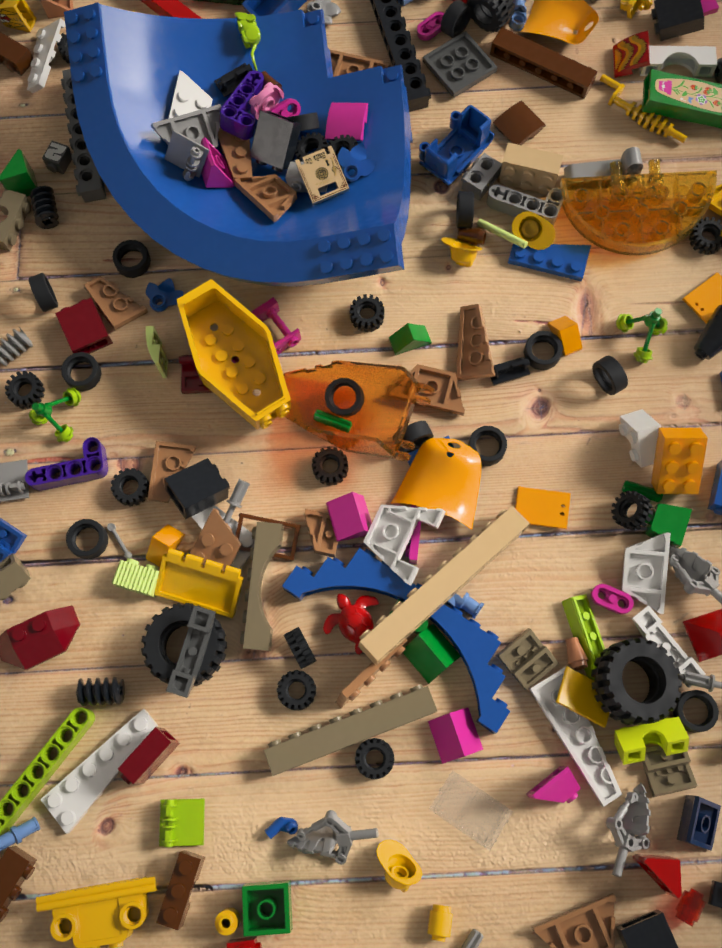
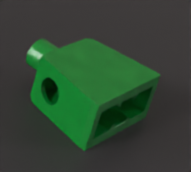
M658 503L652 510L653 515L648 516L651 518L650 522L645 521L648 524L646 535L652 538L666 532L671 533L670 546L679 548L682 545L692 509Z

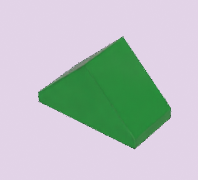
M407 323L389 337L395 356L432 343L424 325Z

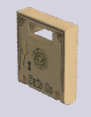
M332 146L327 147L329 154H326L323 148L302 157L303 165H301L299 159L295 160L313 206L349 191L348 184ZM336 182V190L320 196L318 189Z

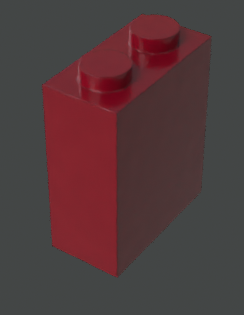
M92 298L83 299L77 304L65 307L55 313L73 353L84 352L90 354L113 344Z
M155 727L119 766L118 770L122 773L120 777L129 785L131 783L144 784L180 743L165 728Z

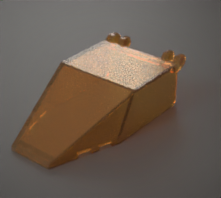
M337 360L332 361L330 365L323 366L320 364L316 365L313 369L307 370L303 368L283 374L291 399L290 413L285 418L346 452L399 461L410 460L411 456L406 452L399 451V448L401 446L405 449H414L415 444L413 442L403 440L415 404L430 405L431 400L427 397L419 396V393L434 394L435 389L429 385L419 383L405 367ZM349 378L358 383L362 388L364 404L357 414L350 417H341L331 412L327 407L325 391L333 380ZM342 386L335 391L333 400L338 408L348 409L355 403L356 394L351 387ZM319 409L351 421V430L346 433L315 421L313 418L314 414Z

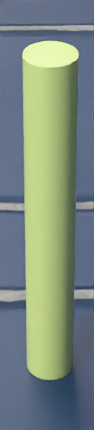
M479 219L477 222V226L523 249L528 245L527 241L483 219Z

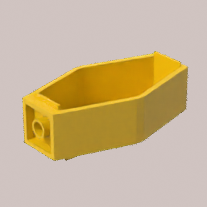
M212 279L176 299L194 363L203 384L257 430L269 427L273 423L272 420L277 417L281 419L288 415L291 409V399L268 327ZM214 324L218 326L216 331L211 330V326ZM238 357L239 362L233 363L232 358ZM258 389L261 391V394L255 396L253 391Z

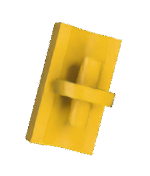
M621 0L620 9L627 11V18L632 19L638 10H649L653 3L652 0Z

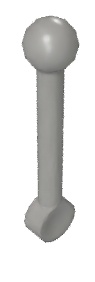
M113 523L108 524L107 529L113 533L125 553V559H131L132 553L126 549L117 534L116 526Z

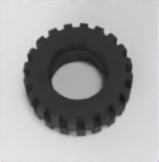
M177 603L173 604V607L170 609L168 607L163 608L160 615L155 614L151 618L154 621L151 625L147 624L145 628L147 634L142 636L141 642L144 643V648H141V652L146 658L144 660L146 667L150 668L151 673L167 684L169 683L172 671L175 670L177 665L167 656V641L176 629L188 626L194 605L191 603H185V605ZM214 618L207 649L194 682L195 686L201 685L204 680H210L213 677L212 674L215 671L218 672L221 668L219 666L221 661L225 660L226 654H224V651L227 649L226 634L216 618Z
M631 638L610 645L609 648L604 649L600 653L601 657L597 658L594 663L597 668L592 670L591 677L595 678V682H592L591 685L592 689H596L597 695L594 696L596 701H601L603 704L601 709L605 713L611 712L610 717L612 719L620 720L621 723L627 725L650 724L659 722V719H665L669 716V711H674L677 706L675 701L680 700L681 692H678V689L682 687V680L678 679L680 671L673 664L675 662L674 658L666 654L667 650L663 646L657 647L658 644L652 640L646 641L645 638ZM629 661L640 665L649 679V693L641 703L632 699L623 685L622 674L625 665Z

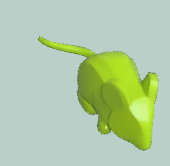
M235 12L238 30L242 34V41L246 49L252 48L251 59L255 71H258L254 51L260 42L261 33L255 21L256 17L254 14Z

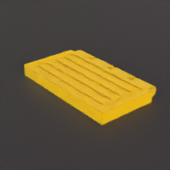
M170 548L168 553L162 557L154 595L183 604L191 603L195 606L215 611L216 614L233 618L244 577L240 576L241 569L227 565L225 571H222L224 564L207 559L205 565H203L204 558L187 554L184 560V552Z

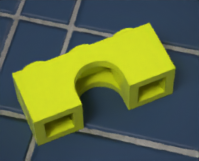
M679 716L665 718L655 723L622 727L615 730L614 744L623 765L645 761V745L651 743L661 746L666 756L687 752L689 736Z

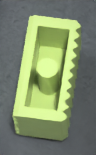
M127 558V561L120 560L112 584L116 587L155 598L156 595L154 593L159 575L158 567L150 564L143 567L139 565L138 561Z

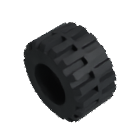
M468 0L466 2L472 9L471 18L475 24L491 33L499 31L515 12L514 0Z

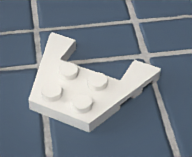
M380 505L363 542L405 583L411 586L419 568L400 560L418 521L438 529L446 511L441 508L427 509L426 507L412 508L407 506Z

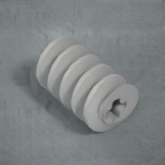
M21 328L20 332L13 329L14 336L7 333L8 341L0 338V363L5 366L8 365L6 359L14 361L13 354L18 357L21 356L19 349L24 352L27 351L26 344L33 347V343Z

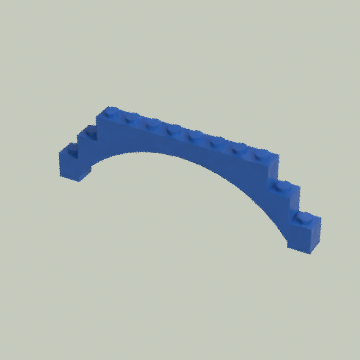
M359 548L346 568L343 567L345 564L334 557L332 560L327 557L314 577L312 576L313 572L303 566L301 569L296 565L282 587L300 601L304 596L319 592L354 589L386 595L404 602L408 599L407 595L415 587L419 589L422 585L419 583L416 585L412 583L411 586L408 585L383 560L380 562L374 558L376 555L368 549L362 550ZM444 604L428 619L435 623L449 638L466 665L477 698L479 717L476 722L493 734H496L510 713L505 702L499 698H496V700L492 699L506 677L502 674L503 670L494 664L488 665L501 642L496 634L489 630L485 632L480 628L481 625L471 618L467 620L462 616L463 613L455 607L449 608Z

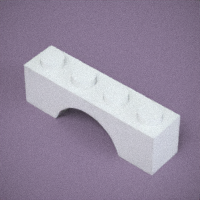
M650 45V65L640 67V76H647L651 69L661 71L668 65L677 64L689 69L694 77H712L717 66L716 47Z

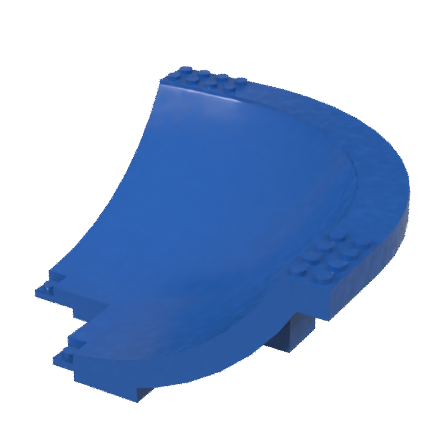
M98 2L64 12L75 105L87 149L99 175L113 198L131 220L153 240L175 255L210 272L234 280L265 286L298 287L326 284L405 270L402 241L405 236L410 204V143H413L402 65L384 69L381 66L333 77L331 53L327 46L324 12L322 9L307 13L300 9L272 15L255 16V21L261 33L260 42L254 51L257 70L259 72L266 71L282 85L284 98L283 100L280 98L278 103L292 98L297 100L301 106L299 115L317 112L319 128L300 131L298 140L301 141L302 135L306 137V133L312 135V132H316V135L321 133L325 137L331 103H368L367 123H364L363 141H357V143L364 144L367 155L366 159L376 161L374 170L368 176H360L354 182L346 181L349 191L314 206L308 192H297V200L278 221L273 222L236 186L233 188H206L202 174L199 178L195 176L190 181L185 180L183 176L184 169L164 159L168 145L151 128L152 123L168 119L179 71H183L213 99L211 106L221 104L222 107L231 94L224 97L214 81L244 63L246 65L250 64L252 70H255L251 59L252 48H245L241 38L242 34L238 30L237 19L158 16L127 11L102 5ZM291 105L288 106V111L291 110ZM256 118L253 137L250 139V151L252 148L255 131L258 123V120ZM218 140V147L216 149L224 156ZM317 148L311 149L308 153L314 152ZM294 154L293 162H295V160H297V157H296L295 154ZM251 158L253 177L276 174L287 184L285 177L288 169H284L283 172L272 169V165H261L256 163V159ZM349 168L347 172L350 176H353L355 170ZM336 182L328 185L327 192H319L320 196L336 190Z

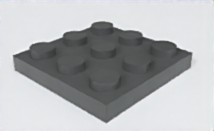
M466 31L423 56V63L453 98L497 72V66Z

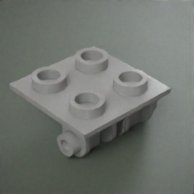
M173 130L164 159L184 169V179L190 181L195 176L200 177L210 149Z
M27 459L0 463V502L29 498V484L25 481V474L28 471Z

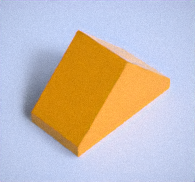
M567 316L548 322L547 325L551 332L558 336L562 342L564 357L582 350L578 323Z
M167 524L152 536L145 559L160 567L163 555L167 554L170 548L176 550L185 534Z

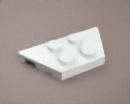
M179 71L168 119L208 108L212 105L213 99L183 71Z
M668 532L626 547L624 550L621 590L645 605H649L660 614H664L671 535Z

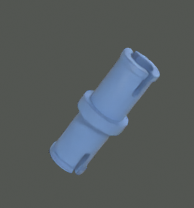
M32 817V819L17 827H11L10 831L1 835L0 851L15 843H21L23 838L39 831L40 826L37 819Z

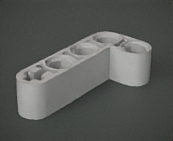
M637 147L626 149L621 159L566 166L564 168L567 188L583 189L635 182L643 169L640 149Z
M496 184L489 188L487 205L491 209L514 217L522 212L530 211L554 225L561 210L565 193L560 188H553L548 192L544 201Z

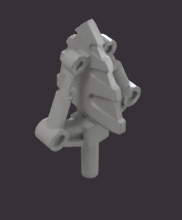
M670 546L669 563L671 567L673 566L675 576L684 585V590L688 594L698 593L705 594L706 596L711 594L722 604V592L717 589L720 585V570L712 566L709 560L698 556V553L694 551L689 552L683 547L679 549L676 546Z
M641 783L633 789V792L627 793L626 801L618 808L615 816L608 817L606 820V825L614 837L615 845L619 848L612 875L619 878L622 876L628 851L634 852L640 849H648L650 846V840L646 837L650 830L648 826L649 816H651V811L648 808L650 802L645 795L647 792Z
M329 810L324 818L313 823L311 827L300 828L297 835L289 839L287 844L293 849L295 847L298 848V851L304 854L320 853V856L334 858L338 864L342 865L346 863L353 840L378 838L379 833L377 828L352 831L351 826L344 823L335 811ZM338 843L339 849L337 851L333 850L335 844Z

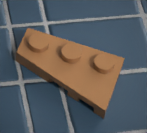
M101 276L84 284L85 290L114 330L148 313L146 307L137 304L133 298L124 295L116 286Z

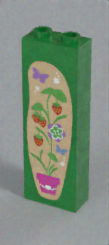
M651 69L643 83L642 112L655 113L656 115L722 129V84Z

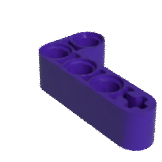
M250 71L221 107V129L243 140H249L253 137L255 118L248 113L251 109L249 101L263 89L264 76L261 72Z
M87 438L82 447L84 458L32 468L25 474V481L35 490L43 491L104 478L108 473L106 449L97 438ZM98 446L96 451L91 452L92 447ZM101 464L98 470L93 471L94 466ZM81 468L78 474L73 475L76 469ZM61 472L60 476L54 479L55 474Z

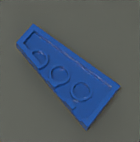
M513 244L508 264L582 281L591 245L551 244L550 247L544 250H536L529 246L523 249Z

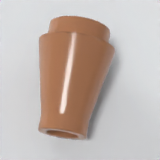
M578 637L567 639L568 666L575 671L587 668L589 660Z

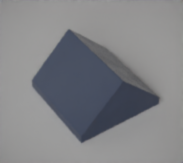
M686 795L677 840L712 851L721 806L699 796Z

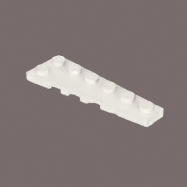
M564 667L529 690L601 806L604 807L620 797L622 793L611 767L606 761V756L602 747H600L590 721L556 703L566 668Z
M142 709L40 799L66 834L74 829L88 812L91 805L98 800L105 788L116 778L119 773V766L155 727H158V724L145 709Z

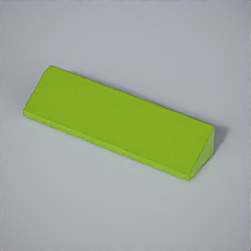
M585 594L568 598L562 601V605L573 637H578L589 660L587 662L588 667L584 669L586 676L595 681V678L591 677L592 670L597 668L594 663L597 658L601 657L600 653L605 647L589 600Z

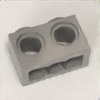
M486 153L480 158H476L471 170L466 171L462 176V190L472 191L474 198L480 201L500 176L502 163Z

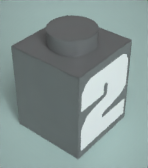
M51 141L42 159L48 170L53 173L59 172L64 174L72 161V153L67 145Z

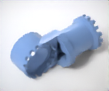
M526 0L513 1L515 12L510 18L509 26L515 31L522 30L526 23Z
M456 593L446 602L451 607L463 609L472 615L473 619L476 618L484 606V603H478L471 598L469 593H466L463 598Z

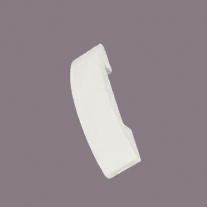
M649 605L632 618L646 641L652 640L658 644L657 647L663 646L667 650L666 654L674 658L675 662L673 664L675 668H679L680 674H678V678L682 682L686 671L706 675L696 661L686 655L661 625V619Z

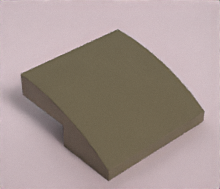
M529 628L496 654L525 690L531 688L559 664L549 649L543 646Z
M659 745L646 748L645 761H642L653 797L697 787L689 764L691 760L688 752L666 756L663 748Z

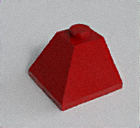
M722 609L683 621L699 662L722 655Z

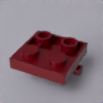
M179 356L182 394L213 393L199 378L193 356Z

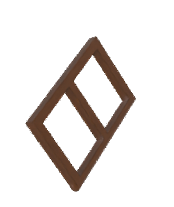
M239 513L235 535L238 539L243 518L268 523H279L285 527L295 528L290 556L275 553L273 556L294 561L301 525ZM241 546L240 551L250 552L251 548Z

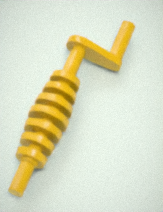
M604 74L601 76L599 81L616 90L608 102L609 106L616 104L626 110L625 115L628 117L633 114L631 118L633 121L638 117V125L645 121L643 125L645 130L651 124L650 132H654L658 128L656 134L660 135L663 131L665 132L663 137L672 136L682 143L685 142L688 136L675 130V124L672 122L668 126L669 120L667 118L661 122L662 115L654 118L656 116L655 113H650L649 115L647 112H642V104L636 107L637 102L628 103L619 98L626 85L620 84Z

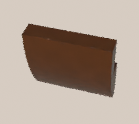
M522 100L507 109L493 122V125L511 143L523 145L530 137L533 139L546 126Z

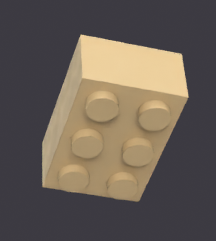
M508 143L498 183L548 195V192L555 188L563 155Z

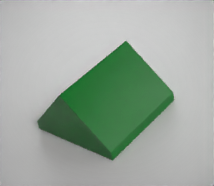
M18 149L1 173L0 182L6 190L22 193L28 197L30 192L38 187L33 169L23 152Z
M434 624L419 633L405 647L406 650L403 652L428 684L461 657Z

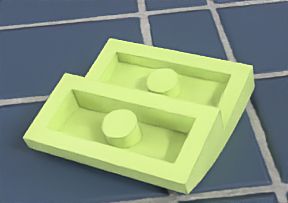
M146 326V342L151 358L162 377L167 378L168 359L162 349V341L154 326Z

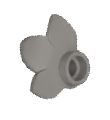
M315 0L307 5V12L323 10L326 25H332L331 17L341 13L339 6L331 2V0Z

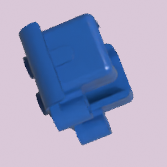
M468 105L461 113L453 111L450 116V128L452 131L439 144L438 139H434L430 144L422 142L419 146V158L422 161L419 164L445 184H452L492 142L495 134L490 131L491 119L472 105Z

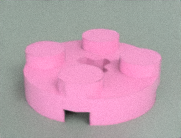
M271 82L267 83L258 95H254L250 99L251 114L258 120L260 111H268L279 104L280 98L283 100L284 92L277 85H273Z

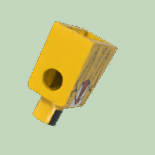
M0 0V20L3 25L8 28L31 33L37 18L26 1Z

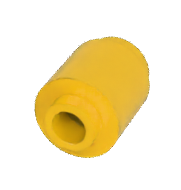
M433 904L429 914L427 934L432 935V940L445 942V937H450L453 916L451 907Z
M231 907L222 910L215 919V928L218 933L225 936L234 933L241 922L240 913ZM224 919H228L230 921V926H227L224 923Z

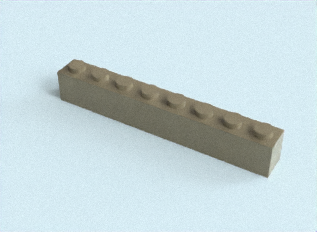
M422 684L410 688L411 693L403 695L402 692L390 696L391 700L388 702L376 701L371 703V708L365 711L362 708H358L349 712L350 716L342 719V716L330 719V724L324 727L320 723L310 727V732L302 735L300 731L289 735L288 741L281 743L279 739L269 743V748L264 749L272 776L436 713L437 708L429 687L423 688Z

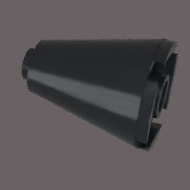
M722 305L715 308L694 346L695 355L701 360H710L722 351Z

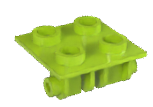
M205 798L160 800L159 846L204 845Z

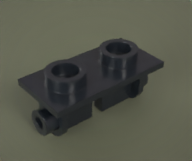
M244 63L216 79L214 82L222 95L226 97L233 93L250 71H253L250 64L246 65Z
M521 357L494 365L495 376L490 377L492 384L497 385L530 375L528 358Z

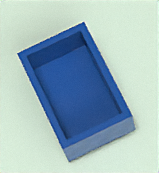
M245 0L242 5L247 14L265 16L296 11L307 0Z

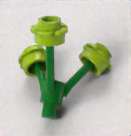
M655 308L649 314L633 318L630 314H620L616 320L617 328L624 333L632 329L636 322L644 321L649 330L644 346L637 347L636 352H634V357H636L638 362L647 363L653 359V351L648 349L652 334H664L668 329L667 320L660 316L662 314L660 308Z
M68 388L63 392V398L45 404L33 403V410L29 412V418L32 419V423L40 425L49 421L57 429L54 435L57 437L58 442L70 441L74 430L67 424L60 426L51 417L52 407L64 402L68 406H78L81 394L75 388Z

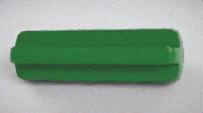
M319 409L316 410L313 417L315 421L346 433L352 427L351 421Z
M628 480L623 483V492L628 490L632 492L633 490L655 502H660L663 498V494H657L654 488Z

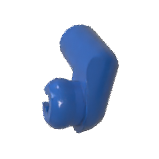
M279 817L264 831L270 839L280 831L292 835L298 831V823L293 818Z

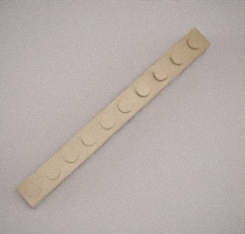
M513 506L508 510L503 509L499 512L495 522H488L482 528L483 532L479 536L475 534L468 540V546L464 549L460 547L452 555L454 558L450 562L444 561L437 568L438 572L434 576L430 574L422 581L423 586L419 589L416 587L408 593L406 601L403 603L399 601L391 609L393 612L388 617L383 615L375 623L377 626L372 631L368 629L359 637L361 641L358 647L376 666L526 531L530 523Z

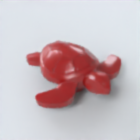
M338 594L336 602L342 611L341 613L329 615L325 620L323 630L328 635L339 624L342 635L347 640L355 643V652L360 655L363 651L358 647L361 641L359 637L366 630L372 631L374 629L373 619L365 608L378 605L379 601L376 597L365 595L359 597L355 605H351L347 596Z

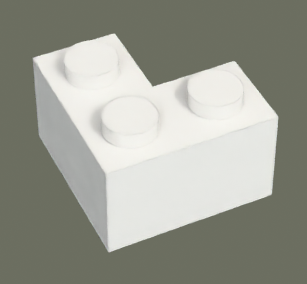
M643 409L620 416L621 424H619V431L631 443L629 454L632 461H635L641 468L654 464L658 430L661 428V425Z

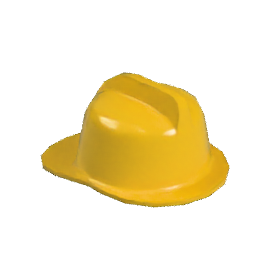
M530 211L522 212L513 220V234L527 241V246L536 250H544L554 242L555 229L553 225L536 213Z
M441 238L444 244L450 246L451 259L460 266L471 267L476 259L477 252L482 250L481 247L473 246L456 238Z
M385 840L378 845L376 850L377 858L384 868L385 880L391 887L406 892L411 885L421 880L422 870L402 844L393 840Z

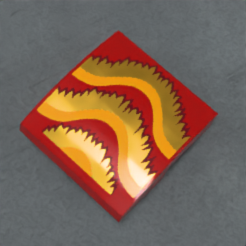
M648 30L627 37L613 46L615 78L633 74V69L650 65Z

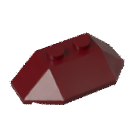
M71 605L45 611L5 630L0 635L1 661L28 670L66 652L81 625L74 607Z

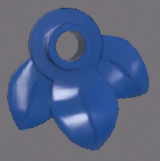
M364 144L356 145L351 151L342 147L338 153V162L342 166V172L346 181L354 182L360 176H368L376 166L375 160L366 159L367 155ZM349 168H353L355 170L353 176H350L347 171Z
M171 278L163 281L159 286L149 282L146 288V295L150 299V306L156 312H163L168 306L177 305L176 299L184 295L183 291L175 290Z

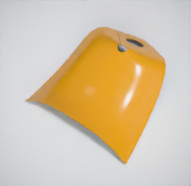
M534 0L524 28L517 33L541 34L573 45L580 44L596 26L599 16L584 0ZM593 21V25L585 31V27Z
M430 438L426 440L419 448L390 504H411L426 507L427 509L441 508L446 511V516L454 518L472 530L481 478V458L479 453L456 439ZM448 443H456L460 445V448H452ZM447 452H451L454 455L452 457H448Z

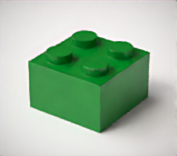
M291 880L245 883L242 886L244 937L291 933L293 929Z

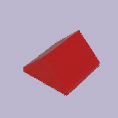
M635 854L632 857L666 894L678 899L682 896L680 859L670 856Z

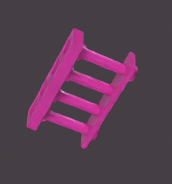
M272 297L252 310L251 313L262 322L268 318L272 319L285 336L276 343L274 342L278 355L287 348L296 346L301 340V335L298 328L291 332L277 313L280 311L276 299ZM233 357L232 362L238 363L239 358Z

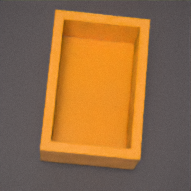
M659 428L651 484L657 494H699L708 440L701 428Z

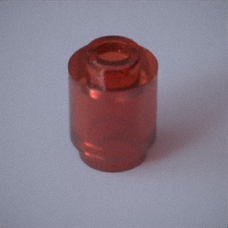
M690 888L689 892L684 890L675 909L677 911L675 917L693 927L694 923L698 922L706 905V902L702 900L704 895Z

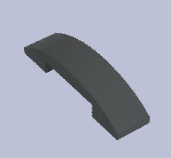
M194 605L187 626L189 629L176 668L172 671L166 689L167 692L188 698L207 649L215 611Z

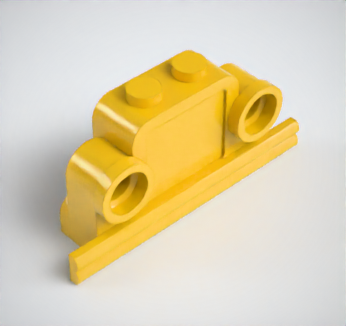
M145 876L36 897L37 912L52 910L53 921L50 931L52 937L57 941L64 942L73 937V944L76 948H100V946L108 944L109 948L123 946V941L132 935L133 929L138 928L146 921L149 915L147 893L157 891L155 876L148 878Z

